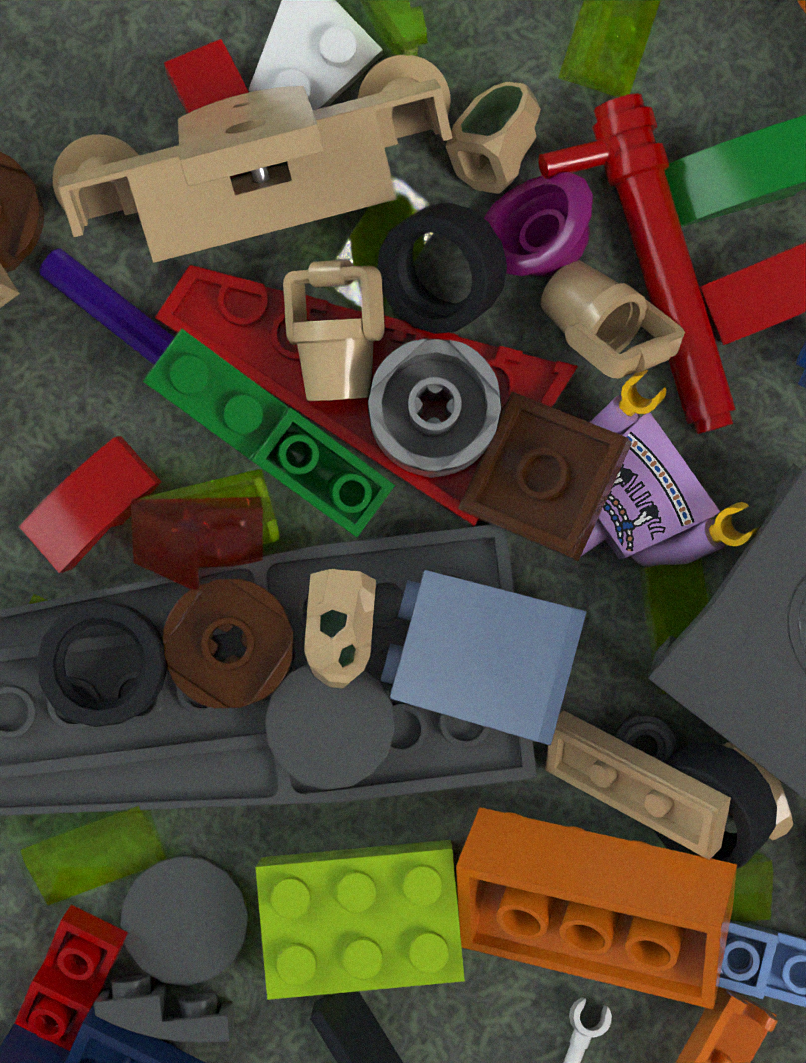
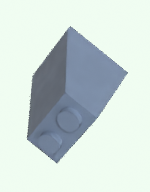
M424 570L420 583L407 580L397 617L409 621L402 646L390 643L380 681L392 684L389 693L390 699L551 745L586 611Z

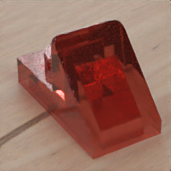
M261 497L131 500L133 563L189 589L199 590V567H234L263 561V508Z

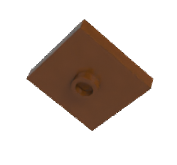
M511 392L500 416L496 432L481 457L458 509L578 562L632 442L625 436Z

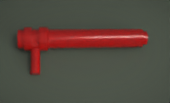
M639 93L609 100L594 109L597 123L592 126L596 141L540 154L538 164L541 175L545 179H549L558 173H573L604 165L609 185L617 187L651 304L680 325L685 332L678 353L670 357L668 361L687 424L694 423L697 435L732 425L733 420L730 412L736 410L665 175V170L669 167L663 143H656L653 131L658 126L653 109L650 106H645L642 94Z

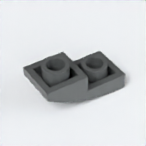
M130 974L112 979V988H105L94 1002L95 1015L101 1019L129 1031L159 1039L200 1043L228 1042L231 1040L236 1027L233 1001L217 1003V995L215 993H196L179 998L178 1007H170L168 983L151 984L149 974Z

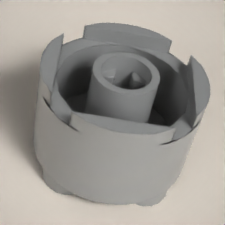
M415 340L394 350L378 367L369 392L368 413L371 429L378 446L400 468L413 474L430 478L454 474L473 464L489 446L498 427L501 414V396L498 380L487 361L471 347L452 340ZM427 396L430 400L436 401L442 396L449 401L445 410V415L448 419L444 422L435 417L427 422L421 419L420 415L422 414L423 404L420 399Z

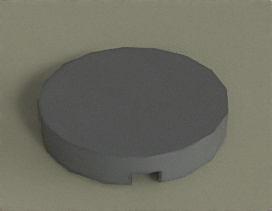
M338 661L342 667L350 664V662ZM307 663L284 678L271 695L265 717L268 746L280 768L298 782L324 790L351 787L372 775L389 754L395 732L392 702L380 681L365 669L344 688H333L317 679Z
M179 855L158 860L135 879L123 900L120 927L128 932L124 942L126 950L141 970L164 983L189 986L213 979L233 963L247 937L249 912L244 890L228 869L207 857Z

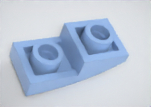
M730 920L718 987L759 999L768 996L806 1007V938Z

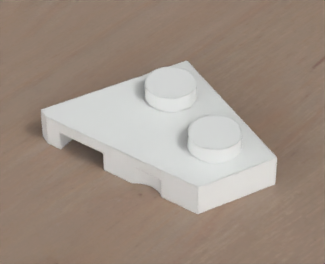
M282 0L248 90L249 92L277 87L304 86L312 110L328 107L383 56V49L336 0Z

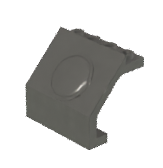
M793 463L777 482L775 501L771 512L712 599L677 639L670 635L655 652L648 679L805 800L806 466L800 469Z

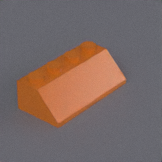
M479 807L456 865L462 948L714 1009L733 908L737 864L714 858L708 860L701 855L652 846L642 841L625 840L589 832L575 826H562L526 818L516 813H504Z

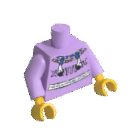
M648 370L635 372L623 385L621 395L616 396L590 421L592 424L629 438L632 445L581 556L606 540L619 560L631 556L637 563L643 566L684 565L722 549L725 544L739 546L751 540L760 527L744 534L735 530L731 521L733 514L749 507V505L744 502H738L720 512L650 413L666 396V388L664 387L652 399L642 397L637 391L636 384ZM718 514V516L716 517L715 520H714V519H710V518H712V517H714L715 515Z

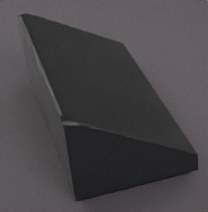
M359 991L326 994L314 1002L310 1020L337 1063H403Z

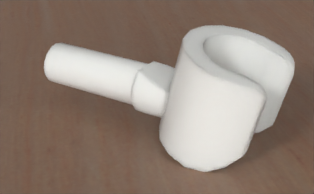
M579 998L573 1003L570 1008L569 1018L574 1031L563 1063H581L591 1038L601 1036L608 1030L612 1019L608 1006H603L599 1023L595 1027L588 1029L584 1028L580 1021V1013L585 1006L586 998Z

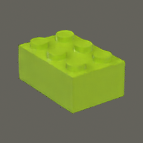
M451 840L261 857L256 865L267 1000L465 981Z

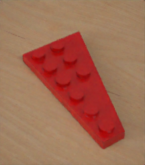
M189 265L155 316L158 322L176 334L181 328L279 401L471 526H475L479 519L462 512L458 507L482 455L467 468L457 473L430 478L400 468L383 453L374 438L368 413L369 397L341 400H307L298 346L291 344L286 335L284 291L266 287L262 283ZM306 295L307 321L362 318V311L331 304L327 300ZM385 315L384 336L381 340L374 341L372 381L378 367L386 357L410 341L442 339L466 344L477 351L494 371L501 396V414L511 392L552 407L578 368L577 365L534 357L512 348L496 347L459 337L458 334L450 332L434 334L414 328L404 320ZM427 396L420 399L423 404L422 414L420 415L421 419L426 422L433 417L441 422L448 419L445 415V410L449 401L442 396L436 401L430 400Z

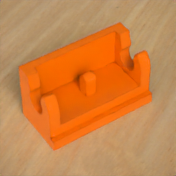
M718 987L714 1009L706 1008L676 1063H751L767 1032H773L779 1021L776 1018L777 1015L738 992Z

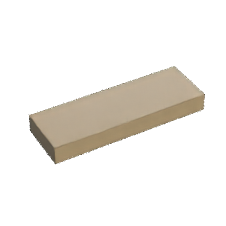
M562 711L559 714L552 743L548 745L545 771L708 860L721 849L731 797L566 711Z

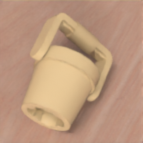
M348 259L316 261L310 264L308 270L289 272L283 282L286 335L291 344L298 346L307 400H341L369 397L372 382L373 343L383 338L385 330L381 273L374 266H353V263ZM354 280H360L362 318L307 321L305 284L321 288L348 286Z
M580 260L562 266L552 276L542 294L541 307L543 312L562 330L570 347L603 374L611 378H623L669 360L670 357L678 353L685 334L684 329L647 301L644 296L625 283L619 284ZM640 327H643L655 337L619 354L629 345Z

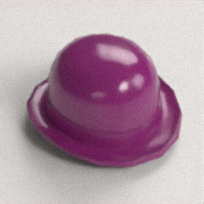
M571 172L558 173L549 179L539 176L509 190L492 204L484 219L490 223L502 242L507 263L506 274L548 277L554 275L562 266L576 262L581 258L589 243V222L592 217L593 194L584 178Z

